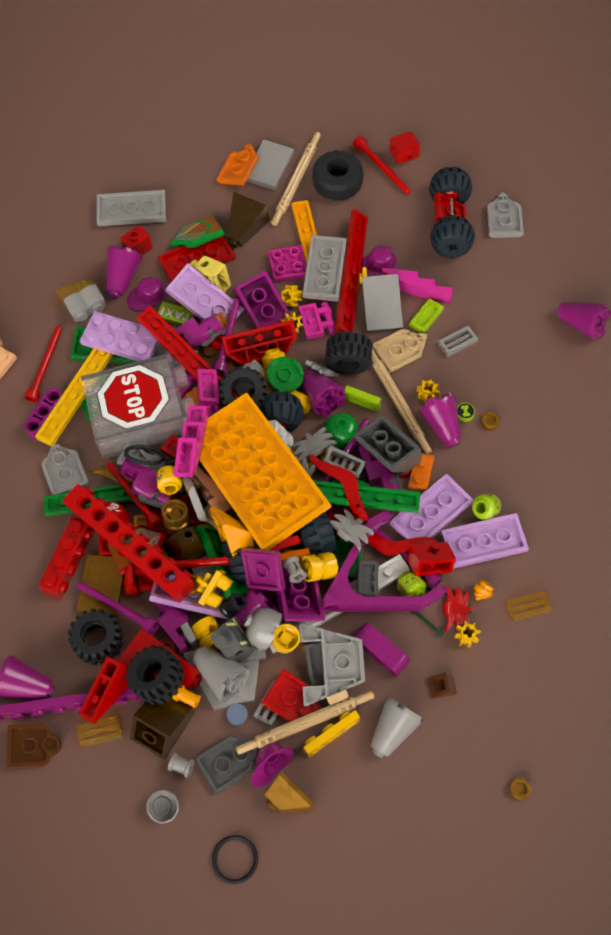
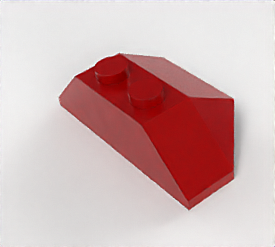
M288 320L224 336L222 341L226 356L244 366L247 363H251L254 359L260 365H263L262 357L265 355V351L279 348V351H283L286 356L296 341L297 334L294 321Z

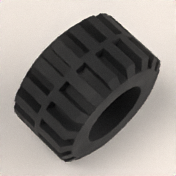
M342 332L331 335L326 343V366L330 370L341 374L352 375L365 372L370 369L372 364L373 345L371 340L365 335L354 332Z
M238 366V369L232 368L230 369L231 372L224 374V378L221 379L219 386V395L224 406L236 400L232 395V388L239 382H248L254 387V395L251 399L257 407H260V400H264L267 388L263 376L259 375L257 370H251L248 366L246 368Z
M95 608L91 609L89 613L85 610L82 612L83 615L81 617L79 615L75 617L76 622H71L70 626L72 629H68V635L70 636L68 641L72 650L84 662H91L92 665H97V662L103 664L107 656L112 658L113 654L117 655L119 653L118 647L122 648V629L111 613H105L103 609H99L97 612ZM96 628L106 629V637L100 644L94 646L86 645V636L91 630Z
M151 645L150 649L145 647L141 653L138 651L135 654L136 657L134 659L131 658L129 661L131 664L126 669L128 673L125 674V679L128 680L127 685L130 690L144 702L151 705H156V703L159 705L164 704V700L170 701L172 699L171 696H176L179 693L177 690L182 688L183 683L181 681L185 679L183 674L184 667L167 648ZM161 669L157 678L149 682L152 674L156 670Z

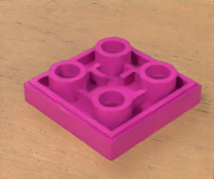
M302 245L267 251L274 283L305 278L307 265Z

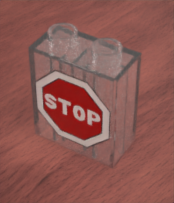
M170 353L81 376L95 442L103 459L124 453V450L132 445H156L166 442L172 434L177 438L182 437L183 422L187 421L188 406L195 405L192 396L182 399L180 389L189 387L184 365L173 367Z

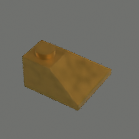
M283 772L279 774L265 793V797L268 799L265 803L274 812L276 810L280 813H312L314 811V803Z

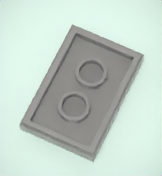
M263 139L256 153L259 159L247 182L276 190L294 155V149Z
M398 274L362 277L367 332L402 329L403 320Z

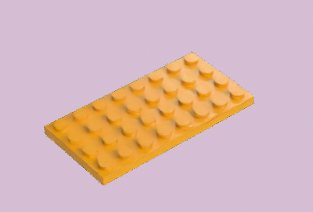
M247 392L208 418L199 460L261 549H271L331 508L329 501Z

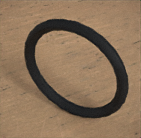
M132 445L124 450V455L128 460L141 465H158L165 459L164 454L159 449L147 445ZM132 449L150 450L159 454L161 458L157 461H143L131 457L128 451Z
M233 835L224 838L217 844L212 855L214 872L222 881L230 884H239L247 881L254 874L258 866L256 847L249 839L243 836ZM231 840L245 842L252 849L254 856L251 870L240 879L225 877L217 866L216 859L219 849Z

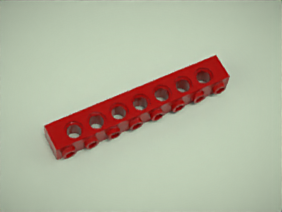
M77 484L62 502L180 604L196 586L191 580L193 576L185 569L183 571L177 568L179 564L173 558L169 557L166 559L163 556L165 552L156 544L152 547L148 543L150 539L142 532L138 535L134 531L136 527L129 521L124 523L121 520L122 516L115 509L110 511L106 508L108 504L102 498L96 499L93 497L95 493L89 487L85 486L83 488ZM91 503L88 508H85L86 504ZM102 514H105L103 519L98 520ZM115 526H119L117 531L112 532ZM129 538H133L131 543L126 544ZM143 550H147L146 554L140 557V553ZM157 562H161V566L154 569V565ZM176 574L173 581H168L170 575Z

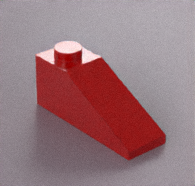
M108 656L106 657L78 713L79 716L95 724L128 688V680L125 679V674L128 673L126 671L128 665Z

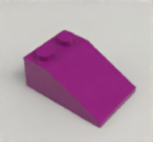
M267 271L256 275L232 290L236 298L240 299L241 307L244 308L245 313L256 328L281 322L280 319L285 317L284 313L291 315Z
M282 568L286 589L283 592L273 591V596L280 613H282L283 620L325 621L318 581L306 582L302 580L299 583H292L289 580L290 575L288 571Z

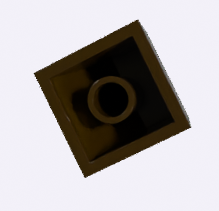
M172 696L170 701L164 700V704L160 705L158 703L151 705L144 702L133 716L130 735L131 740L164 760L178 741L196 709L180 700H173Z

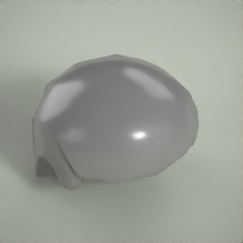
M169 790L156 791L150 795L146 803L147 813L151 820L157 823H169L175 819L179 812V800Z

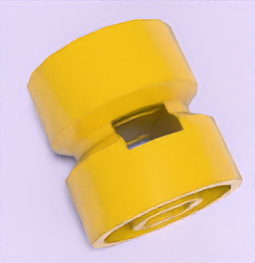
M331 552L320 553L317 557L315 554L306 555L301 559L300 565L307 573V577L304 579L306 582L332 579L338 573L337 559Z
M208 616L196 622L191 627V630L196 639L200 640V647L207 646L215 651L219 650L211 638V635L219 628L215 617Z
M290 624L280 625L275 629V636L271 643L277 652L290 653L299 644V631Z

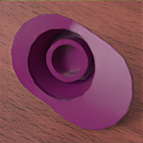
M376 246L373 248L370 254L362 258L361 273L362 267H366L367 277L382 275L383 268L393 269L397 264V258L392 253L391 247Z
M146 277L128 294L127 304L134 311H144L149 306L152 307L166 297V286L158 278Z
M278 742L264 746L257 754V768L251 776L252 785L262 787L268 784L291 762L294 756L293 750L283 748Z

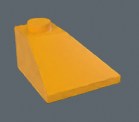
M213 506L210 507L222 543L225 540L227 541L231 554L240 547L241 549L255 547L253 543L254 538L242 522Z

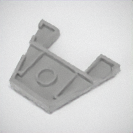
M303 623L298 624L299 643L321 642L324 685L302 687L303 706H308L365 682L362 639Z
M196 650L183 653L186 661L197 669L193 662V654ZM260 659L240 663L250 670V677L245 686L241 684L237 688L240 692L226 703L217 699L203 676L201 677L200 686L214 710L227 708L233 704L255 702Z

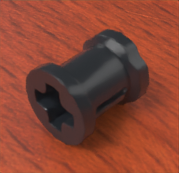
M234 593L231 599L220 603V611L226 618H232L238 610L246 608L247 602L242 594Z

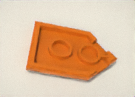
M251 143L245 145V148L237 153L234 151L229 154L216 178L217 182L240 186L246 184L259 159Z

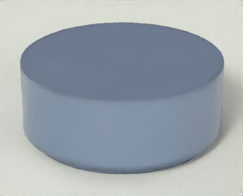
M242 704L231 705L227 710L228 721L234 726L243 725L248 719L246 707Z

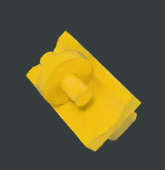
M222 569L220 571L216 570L211 581L209 580L212 574L208 572L204 578L200 576L196 578V581L200 584L197 591L202 593L206 587L198 603L203 606L208 604L215 608L219 607L223 598L215 593L217 587L228 591L233 583L225 575V571Z

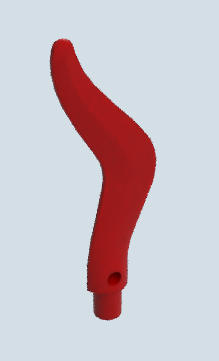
M310 455L311 462L319 470L341 482L354 514H358L362 521H366L369 516L365 512L366 507L360 499L358 482L355 475L345 468L326 463L314 455Z
M376 533L368 537V543L387 556H395L410 550L411 545L436 543V540L430 537H416L401 541H390Z

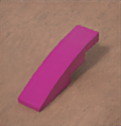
M382 269V275L398 274L399 289L401 291L425 299L431 298L434 301L451 303L453 287L435 286V279L418 278L417 271Z
M198 369V406H207L209 408L208 418L219 411L217 371L213 369Z
M188 406L187 421L183 422L182 437L178 438L173 476L194 478L209 414L207 406Z

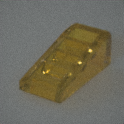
M91 279L58 287L55 291L65 308L66 305L63 300L67 296L80 292L83 288L92 285L93 282Z

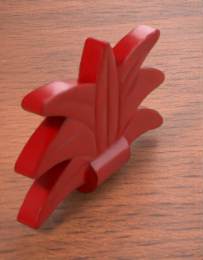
M445 586L448 591L446 593V602H443V615H446L447 619L445 632L450 629L453 622L455 623V631L458 632L456 630L457 625L462 626L464 621H467L469 624L467 613L473 611V608L466 606L469 599V590L465 592L463 597L460 589L456 587L454 596L451 589Z

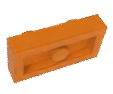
M421 453V462L412 468L408 489L425 492L428 489L434 461L433 455Z

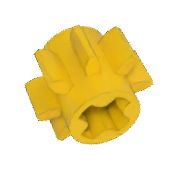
M285 285V289L281 291V298L286 306H298L297 302L303 300L302 291L298 289V285Z
M294 311L291 312V315L284 313L285 317L280 319V321L294 320L295 329L298 333L299 326H303L299 321L302 316L295 317L296 313Z
M432 379L429 381L422 380L421 386H417V392H419L418 399L422 398L424 403H426L425 401L430 398L439 397L440 391L437 390L439 384L432 382Z
M464 621L463 627L457 625L456 630L459 633L455 634L454 638H459L460 646L467 644L468 648H470L472 641L478 643L479 639L475 636L479 635L481 631L476 630V623L471 625Z

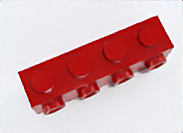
M71 516L41 578L38 587L45 595L62 600L63 595L68 590L72 576L76 573L79 561L85 554L87 544L93 537L94 529L81 518Z

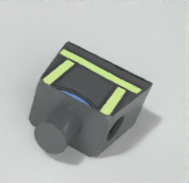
M236 617L225 622L211 635L216 647L229 660L245 661L258 649L248 641L246 630Z

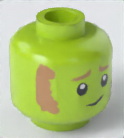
M492 493L481 494L473 500L472 510L476 517L487 520L498 515L501 510V502Z
M407 571L398 577L396 588L402 596H424L426 583L420 576H415L413 572Z

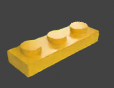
M356 710L352 713L350 711L344 713L339 718L340 721L335 725L332 723L327 725L322 730L323 733L317 738L316 736L309 738L305 742L306 746L303 747L308 758L360 722V716Z

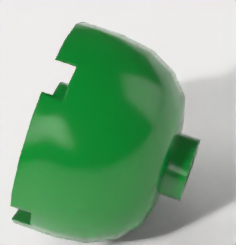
M336 413L330 416L324 423V427L327 429L324 433H331L333 437L328 440H335L337 444L332 446L343 451L347 443L357 432L359 424L348 413Z

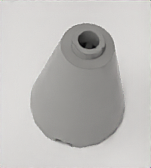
M207 646L199 647L193 654V662L217 699L223 703L233 699L240 692L237 688L241 684L245 686L250 677V670L246 666L227 659L223 654Z
M388 696L370 744L373 747L372 752L380 758H383L384 755L389 757L424 719Z

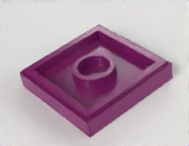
M244 548L241 550L247 588L283 592L286 589L280 551Z

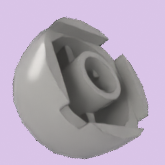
M260 608L253 615L249 614L244 622V626L247 627L246 637L248 641L256 648L263 651L266 650L275 636V629L280 625L282 613L270 608Z

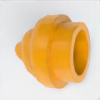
M480 579L474 585L475 599L479 601L491 597L494 587Z

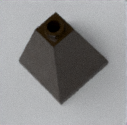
M234 192L227 233L228 243L236 248L238 246L242 247L270 221L265 204Z
M194 526L176 532L163 542L168 558L171 557L175 561L200 559L207 555ZM178 568L181 571L185 569L189 573H193L191 568Z

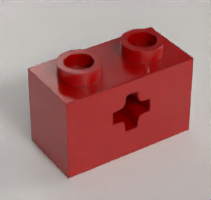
M448 542L411 545L407 561L415 576L452 573L456 557Z

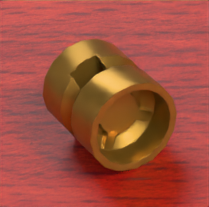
M173 499L163 505L162 517L164 527L169 534L174 535L178 531L189 528L188 509L183 501Z

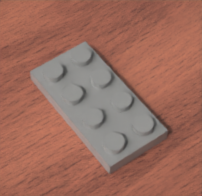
M165 190L97 194L98 226L166 222Z
M312 235L303 298L339 301L347 238Z

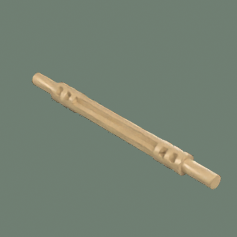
M315 132L311 142L307 144L276 207V213L271 221V224L274 226L278 225L282 214H285L317 149L316 145L321 137L319 132Z
M372 348V366L415 441L419 442L425 454H431L432 450L425 439V434L383 361L379 360Z
M369 691L354 698L351 696L255 736L253 740L235 747L236 752L240 755L257 747L258 749L263 748L268 744L356 709L357 705L374 699V694L372 691Z

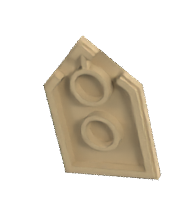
M401 329L373 343L372 348L379 360L383 361L388 372L392 373L422 357L427 334L409 332L410 330Z

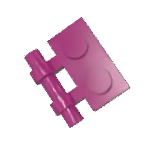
M328 302L321 303L322 308L318 309L316 303L298 306L307 340L324 337V330L326 329L329 330L330 335L337 333L335 331L336 322L332 318L333 312ZM320 316L325 317L326 321L321 322Z

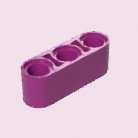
M58 388L48 389L26 420L24 427L32 440L37 441L35 435L61 398L62 393Z
M367 622L353 636L362 639L363 650L395 677L411 662L404 652Z

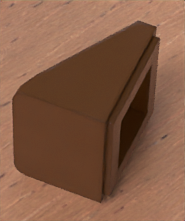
M445 672L428 678L432 698L457 694L452 674Z

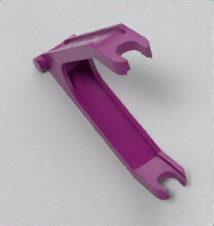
M385 510L370 518L365 526L374 532L388 524L395 514L391 510ZM359 539V540H360V543H361V549H362V547L364 546L365 542L362 541L361 539ZM354 544L324 596L322 604L324 614L327 612L421 611L443 598L444 594L448 591L444 585H441L424 596H362L351 588L348 581V572L360 553Z

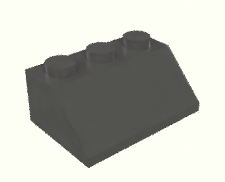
M383 415L353 435L357 442L391 472H408L421 462V448Z

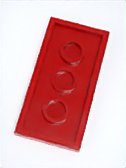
M222 236L195 248H187L186 245L159 255L158 260L171 283L187 264H191L193 260L200 261L203 256H207L226 264L235 260L236 257L225 236Z

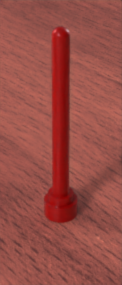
M362 135L355 138L352 143L354 148L358 151H363L405 194H410L411 189L368 147L367 140Z
M61 326L55 327L33 385L24 394V398L29 402L37 403L40 398L39 388L61 335Z
M108 462L106 464L107 469L146 516L148 527L152 531L159 529L164 523L162 517L159 514L152 513L145 503L139 501L138 496L131 493L132 486L120 474L116 466L112 462Z
M228 557L176 560V562L179 564L177 568L227 565L230 560ZM157 562L154 565V569L159 568L161 566V562ZM134 565L137 576L146 575Z

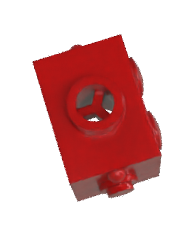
M412 131L390 138V152L396 162L400 164L419 157L420 143Z
M141 225L120 237L123 250L124 247L137 251L142 256L153 249L150 236Z

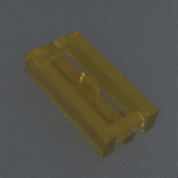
M546 591L507 600L506 605L512 621L551 612L552 607L549 605ZM542 598V600H538V601H534V602H530V603H526V604H522V605H518V606L512 607V605H515V604H519V603H522V602H526V601H530V600ZM544 604L545 606L543 608L519 614L514 613L515 611L535 607Z
M118 715L100 719L95 724L88 722L76 725L80 747L122 738ZM115 722V725L83 732V730L94 728ZM112 730L117 731V733L84 740V737Z

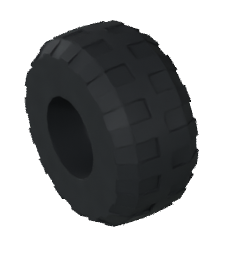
M343 150L329 151L320 156L313 166L312 178L314 188L324 198L333 201H343L353 197L359 192L363 183V167L360 160L355 155Z

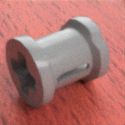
M298 556L289 557L283 562V568L290 575V582L299 583L307 577L306 571L300 565V558Z
M175 752L169 761L167 770L170 772L172 770L183 774L184 778H189L195 760L184 759Z

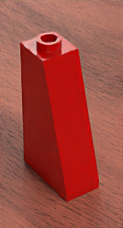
M142 628L118 659V661L130 666L131 663L129 661L131 658L134 659L136 657L135 654L138 651L141 653L145 647L150 649L151 645L156 647L163 646L182 663L185 679L181 683H183L185 689L191 691L193 688L198 687L202 681V675L198 669ZM161 669L156 670L151 677L157 678Z

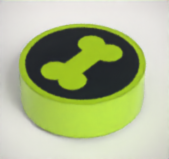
M461 403L457 406L460 421L469 422L474 418L475 409L470 403Z

